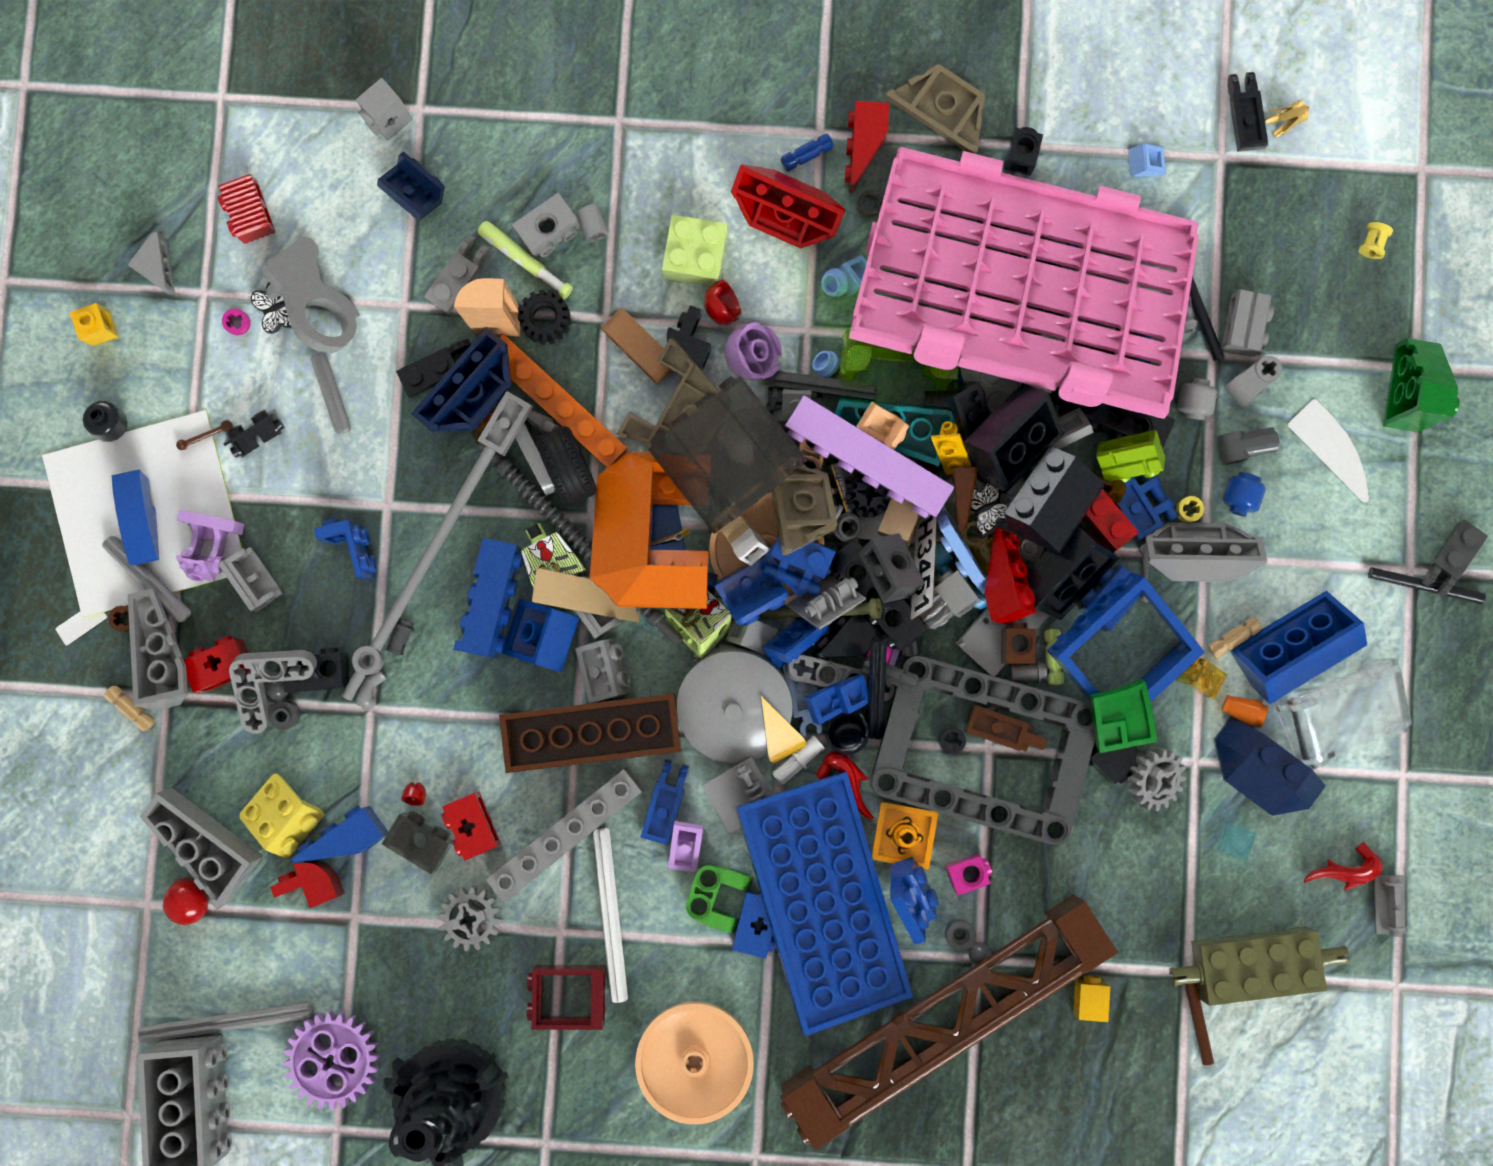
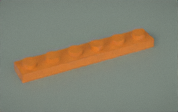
M504 334L500 337L508 347L511 380L559 425L569 427L575 439L606 468L617 461L628 450L620 440Z

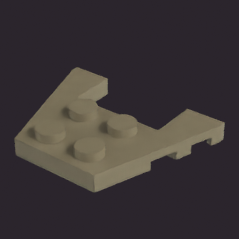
M669 338L657 361L682 375L680 383L656 426L630 411L616 435L703 455L732 404L678 342L673 338Z

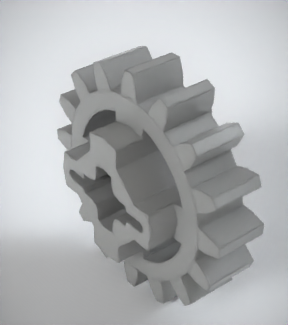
M1155 747L1154 751L1147 749L1145 750V758L1137 757L1138 766H1131L1130 768L1134 775L1128 777L1127 781L1133 783L1129 787L1128 792L1134 794L1132 800L1139 803L1140 806L1148 810L1159 811L1161 806L1164 808L1169 807L1170 799L1173 801L1177 800L1175 795L1177 791H1183V788L1179 785L1180 782L1186 780V777L1181 775L1186 766L1180 764L1182 758L1175 755V752L1159 747Z
M472 886L469 893L462 887L459 889V897L455 893H451L448 895L451 903L443 902L441 904V907L446 912L438 915V919L444 920V924L439 927V930H447L448 934L444 938L445 941L451 938L455 940L453 948H457L462 943L464 944V951H469L472 944H474L476 950H480L482 948V941L487 945L492 942L490 934H499L500 931L495 925L501 924L503 919L496 917V914L502 908L493 906L497 899L495 896L490 899L486 898L487 889L478 894L476 886ZM473 900L479 901L485 908L475 905ZM459 903V913L455 918H452L453 910ZM468 913L470 916L475 915L476 920L473 923L465 921L464 917ZM489 919L488 927L482 934L481 925L483 921ZM456 929L465 932L467 937L459 934Z

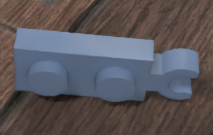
M802 661L798 664H793V669L797 670L798 676L802 672H813V668L803 667L801 665ZM784 664L785 678L792 694L793 717H802L803 722L800 725V733L803 737H806V726L814 723L804 697L818 690L816 686L791 680L786 675ZM814 724L817 734H820L822 732L821 724Z

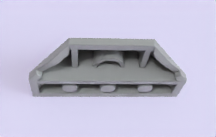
M1168 522L1153 534L1146 536L1145 539L1149 563L1171 581L1231 582L1267 563L1262 538L1255 535L1252 537L1245 531L1226 523Z

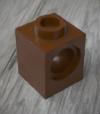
M1010 623V628L1001 629V664H1036V629H1028L1027 623ZM1016 635L1021 636L1025 642V646L1020 652L1012 647V639Z

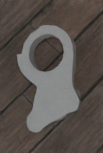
M299 237L291 247L266 261L263 267V276L270 282L266 295L268 299L283 295L289 322L298 339L316 351L335 353L343 349L354 338L357 329L356 318L360 314L345 295L321 282L317 263L319 249L311 238ZM315 305L330 310L341 323L342 334L330 337L318 333L307 321L305 307Z

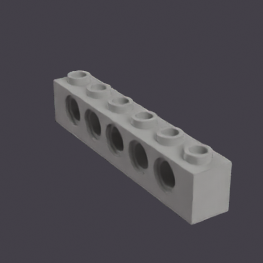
M627 768L623 769L486 879L487 883L503 903L506 902L642 793L644 789Z

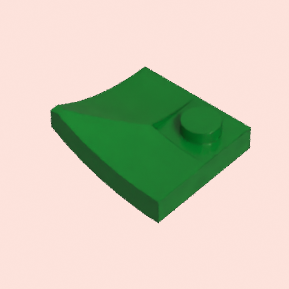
M1143 679L1108 691L1090 694L1096 748L1100 753L1157 742L1153 711L1146 682Z

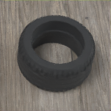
M561 426L538 437L536 445L561 501L566 505H573L593 496L596 493L597 487L571 429Z

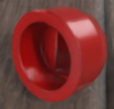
M410 782L405 786L401 800L408 805L422 806L426 798V789L419 782L416 785Z

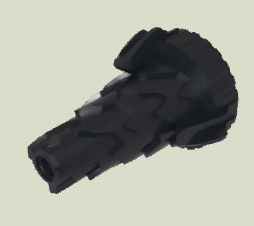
M452 1038L445 1041H435L430 1046L426 1045L410 1060L403 1061L397 1057L392 1062L393 1078H384L383 1080L384 1090L389 1095H394L392 1108L394 1109L395 1126L389 1138V1149L395 1158L404 1157L414 1162L425 1160L426 1163L432 1162V1166H463L462 1154L466 1153L469 1149L473 1150L479 1146L481 1141H484L490 1135L504 1109L506 1087L503 1082L509 1076L507 1071L503 1072L496 1064L494 1059L497 1055L494 1052L489 1054L475 1043L471 1044L467 1040H455Z

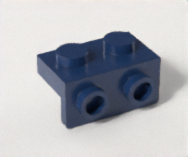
M405 152L398 155L397 165L378 178L377 186L418 221L442 204L444 185L436 176H432L416 159L411 158Z

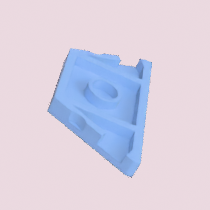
M943 505L937 515V522L944 535L940 540L949 553L954 551L959 561L955 564L964 578L969 576L971 581L984 595L987 575Z

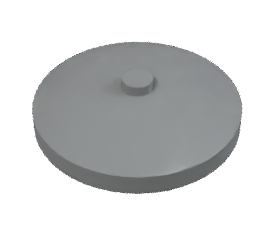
M743 649L716 651L694 664L684 677L677 696L679 725L687 740L699 752L711 759L735 764L741 763L751 756L754 760H757L768 754L761 696L790 724L793 710L791 690L779 668L764 656Z

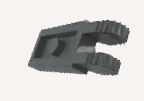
M1465 519L1460 521L1429 565L1431 568L1426 573L1422 583L1429 586L1437 579L1439 574H1442L1446 578L1438 588L1437 594L1441 597L1446 596L1460 579L1488 535Z

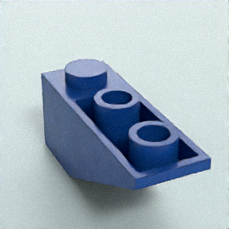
M358 805L344 815L346 818L344 822L338 826L336 823H332L320 832L323 837L313 843L312 840H309L298 847L296 850L299 854L291 860L293 863L359 854L367 851L388 836L389 832L371 806L361 809Z

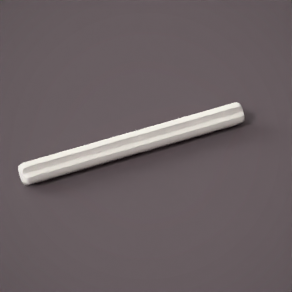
M597 828L593 831L610 997L613 1003H621L628 999L610 830L609 828Z

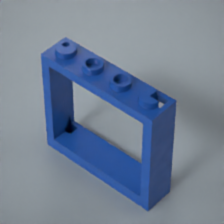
M1131 572L1124 580L1119 579L1117 586L1112 591L1098 598L1095 606L1088 613L1080 615L1074 621V625L1066 633L1058 635L1056 637L1057 641L1047 649V652L1090 703V694L1099 692L1071 660L1070 656L1140 592L1181 641L1141 678L1146 682L1150 702L1205 653L1147 579L1134 572Z

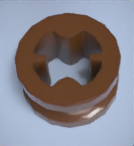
M116 606L109 613V624L117 631H130L129 622L128 624L119 623V620H122L119 618L121 613L129 614L128 606Z

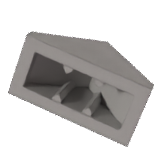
M158 232L151 233L128 263V266L167 294L174 295L175 289L168 240Z

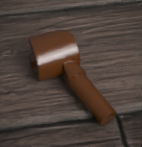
M1096 475L1104 483L1103 488L1109 490L1108 496L1114 503H1120L1123 495H1125V483L1122 480L1110 482Z

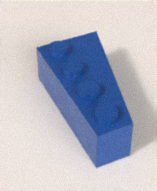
M486 538L482 539L474 569V577L478 578L477 584L472 583L469 588L467 600L468 606H471L470 611H466L465 615H462L460 622L463 634L462 641L456 640L453 650L491 658H498V653H503L506 643V637L502 636L504 625H509L512 609L508 608L510 597H515L518 581L514 580L516 569H521L523 563V555L520 552L521 547L518 545Z

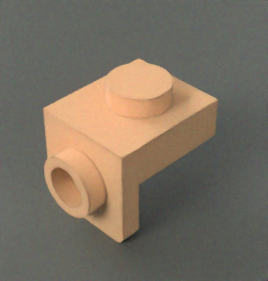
M871 402L856 427L894 450L904 440L909 425L899 416Z

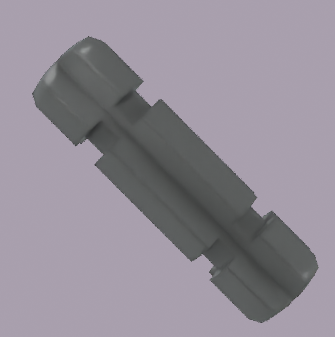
M870 657L866 659L862 669L863 673L869 675ZM886 663L885 682L896 686L901 684L902 688L914 691L918 685L919 676L911 672L905 674V670Z

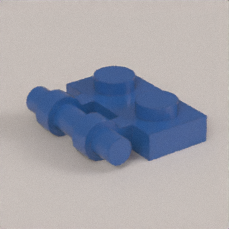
M1141 475L1144 484L1140 486L1136 479L1132 477L1129 481L1125 482L1126 491L1122 501L1115 503L1139 532L1134 536L1137 541L1164 525L1158 516L1159 514L1164 513L1168 521L1179 516L1173 507L1175 505L1171 497L1168 499L1159 485L1162 482L1158 476L1147 478ZM1147 491L1151 492L1158 503L1154 508L1144 494Z
M778 536L770 556L781 560L778 568L767 564L763 575L773 578V582L777 584L782 582L797 588V592L803 595L808 593L817 597L821 586L810 581L813 574L825 579L836 550L813 541L788 555H782ZM789 564L805 570L803 578L786 572Z

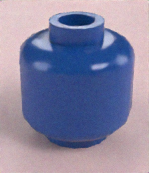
M1239 472L1238 476H1233L1228 480L1223 495V502L1230 507V513L1246 517L1247 512L1254 513L1259 511L1266 492L1265 485L1261 483L1262 479L1250 473Z

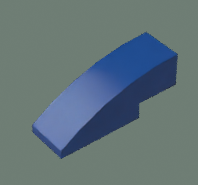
M140 469L111 475L115 510L128 563L133 566L159 560L156 509L151 505L149 479Z

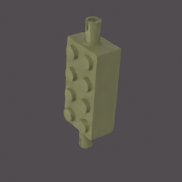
M1304 926L1191 941L1194 965L1177 968L1171 967L1169 968V974H1173V977H1170L1173 987L1197 983L1200 1000L1212 1006L1327 991L1324 967L1349 965L1350 958H1345L1344 956L1349 955L1345 945L1321 949L1318 931Z

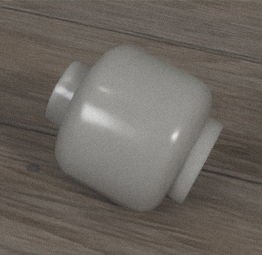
M1193 378L1192 383H1184L1181 386L1177 409L1183 412L1182 417L1205 421V416L1208 417L1214 413L1218 391L1216 388L1209 386L1210 380Z

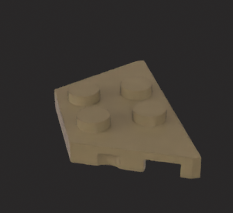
M940 64L928 69L923 75L913 77L908 80L907 84L898 89H891L887 92L886 100L963 151L977 154L985 101L984 93Z
M768 451L765 459L782 555H788L834 531L838 523L828 474L817 469H810L795 460L791 464L776 458L777 453Z

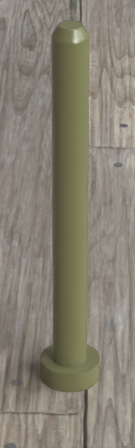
M871 598L869 603H860L842 616L870 615L872 619H880L882 615L881 600L879 598ZM779 607L775 610L768 609L759 614L761 619L801 617L789 607Z

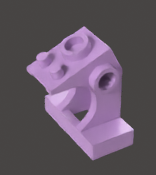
M179 510L177 521L190 524L192 527V539L189 549H183L180 555H176L180 568L183 569L185 575L191 580L214 582L217 574L222 573L218 563L225 560L223 554L228 532L242 535L245 524ZM204 539L214 541L209 557L200 556Z

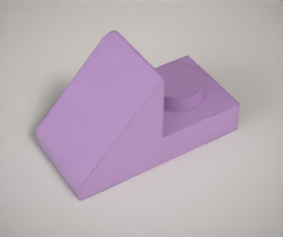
M674 821L668 864L669 869L697 873L704 826Z

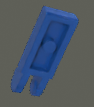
M665 759L660 779L656 781L640 836L641 838L669 845L674 821H676L685 790L683 786L689 766L683 764L679 770L677 785L667 784L666 780L672 768V761Z

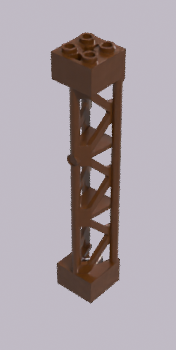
M1071 895L1045 912L1046 920L908 1010L898 1013L888 1023L814 1070L810 1065L782 1084V1095H780L782 1102L780 1104L789 1119L793 1117L796 1119L799 1127L797 1132L804 1144L811 1143L816 1151L845 1132L848 1127L1082 974L1090 972L1116 955L1118 951L1087 903L1079 897ZM1059 935L1070 954L1053 965ZM1041 937L1032 977L1027 978L991 970ZM984 983L1013 989L1014 991L996 1002ZM963 988L953 1028L949 1029L913 1021ZM978 988H980L991 1006L973 1017ZM906 1036L935 1043L917 1054ZM900 1039L911 1058L893 1069L898 1040ZM884 1040L878 1071L874 1080L834 1073V1071ZM826 1088L853 1094V1096L836 1106Z

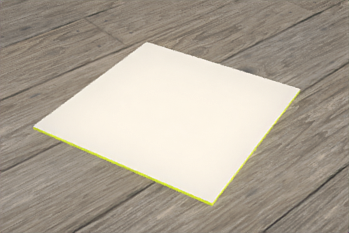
M207 410L127 431L118 440L112 442H103L98 439L42 455L82 618L110 611L116 606H128V594L145 590L102 547V543L109 536H115L122 542L115 510L111 475L140 469L149 479L151 505L156 509L159 560L143 564L172 593L213 582L208 580L198 582L189 579L183 569L180 568L176 559V555H180L183 549H189L192 539L191 525L177 521L179 510L235 521L213 435L188 445L185 450H179L176 447L178 440H188L212 430ZM228 532L223 554L225 559L242 549L238 534ZM203 540L200 556H210L214 541ZM223 571L221 574H217L215 581L227 578Z

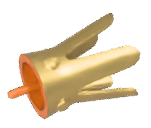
M1297 100L1288 107L1269 110V112L1284 111L1267 118L1265 122L1272 124L1288 120L1273 134L1274 137H1278L1281 134L1284 136L1295 125L1308 120V109L1310 107L1306 106L1301 100Z

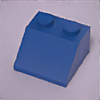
M519 599L502 654L562 672L573 635L576 632L579 617Z

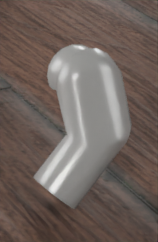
M382 669L376 674L367 675L356 692V704L361 706L363 710H370L376 703L375 698L372 696L373 689L387 679Z

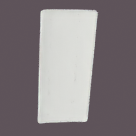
M80 611L59 625L55 630L67 646L101 623L107 616L105 612L82 618Z

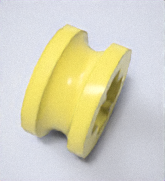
M1195 496L1181 499L1175 507L1179 515L1177 518L1184 523L1199 520L1204 513L1203 502ZM1192 503L1194 505L1192 508H1196V513L1187 516V511H1183V506Z

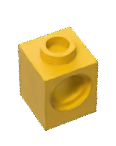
M98 303L69 312L78 339L93 347L119 337L111 312Z
M1084 975V980L1075 979L1073 1015L1078 1020L1108 1022L1110 986L1102 981V977Z

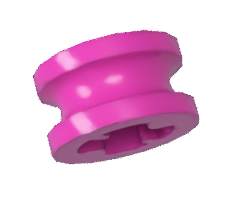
M230 309L222 317L224 329L233 335H243L250 328L249 316L239 309ZM234 316L237 318L242 317L243 321H239L242 324L240 328L230 326V323H233L231 319Z

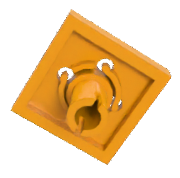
M880 801L871 853L872 859L895 863L913 857L919 867L922 866L923 869L929 870L938 812ZM904 817H909V818L911 819V822H910L909 819L903 820V818H904ZM887 829H890V831H888L889 835H892L893 832V836L889 837L886 835ZM899 846H900V847H903V848L900 849V852H904L903 854H900V853L898 852V847H899Z

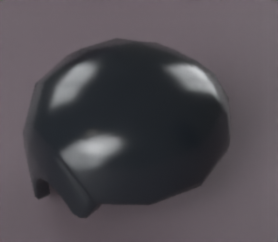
M858 710L850 714L842 712L828 720L825 733L827 743L834 752L842 755L858 753L865 747L869 739V727L861 712Z

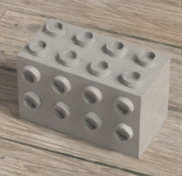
M223 1034L162 1040L137 1054L143 1166H214L229 1154L232 1146V1137L227 1130V1121L230 1118V1105L226 1103L225 1091L228 1089L229 1078L228 1074L224 1072L227 1046L226 1043H223Z

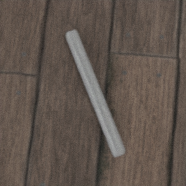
M311 1002L148 1025L138 1029V1040L140 1043L309 1019L313 1016V1006Z

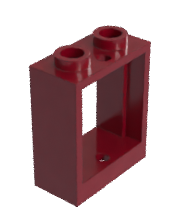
M536 965L532 969V973H528L527 990L532 991V1003L527 1004V1021H532V1030H603L605 1025L606 965ZM543 975H591V1017L543 1016Z

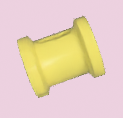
M1368 223L1366 227L1368 233L1364 245H1361L1358 251L1364 257L1382 259L1385 256L1384 247L1387 238L1392 235L1393 229L1384 223Z

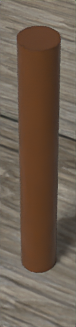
M1197 983L1185 984L1202 1064H1214Z

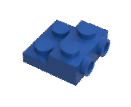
M910 857L891 864L890 900L913 943L919 944L926 941V928L929 927L928 922L936 919V906H939V899L936 891L927 884V876L923 867H919L914 858Z

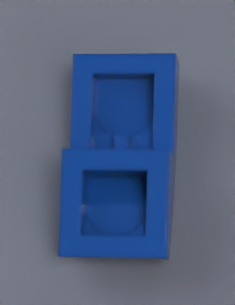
M857 675L824 687L804 698L813 723L820 725L842 712L850 714L868 704L869 691L864 676Z

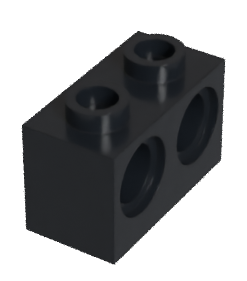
M338 648L320 649L321 654L314 655L317 660V666L312 676L305 680L284 681L285 692L346 688L349 683L348 653H338ZM298 661L296 665L302 664V661ZM329 661H333L336 665V671L332 676H328L325 671V666Z

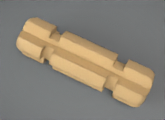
M1250 617L1244 621L1243 625L1239 624L1222 635L1221 640L1216 639L1211 642L1208 649L1215 658H1220L1226 654L1227 649L1229 651L1249 639L1248 636H1254L1260 632L1262 625L1257 618Z
M118 686L110 687L105 692L104 698L111 704L114 703L115 708L131 722L134 721L141 731H148L155 724V719L149 713H144L145 710L143 708L134 706L133 699L128 695L125 696L123 690Z

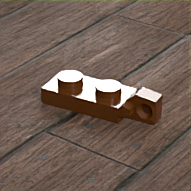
M977 705L972 706L964 730L968 734L1017 751L1027 752L1028 746L1044 750L1047 742L1046 738L1033 734L1035 727L1030 726L1029 723Z

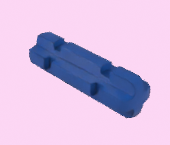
M823 134L817 138V141L812 140L794 150V153L789 152L783 155L781 163L784 169L791 171L797 167V164L802 165L818 157L821 152L825 153L831 150L834 144L829 134Z

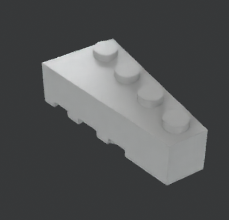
M173 788L156 793L140 816L164 846L167 845L175 854V860L181 867L185 866L195 880L193 882L200 890L204 889L212 899L210 902L216 910L233 900L263 857L262 854Z

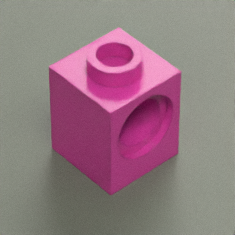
M977 853L944 865L956 895L991 884L988 877L992 875L987 858L982 859ZM968 866H975L977 869L976 877L971 881L964 880V869Z

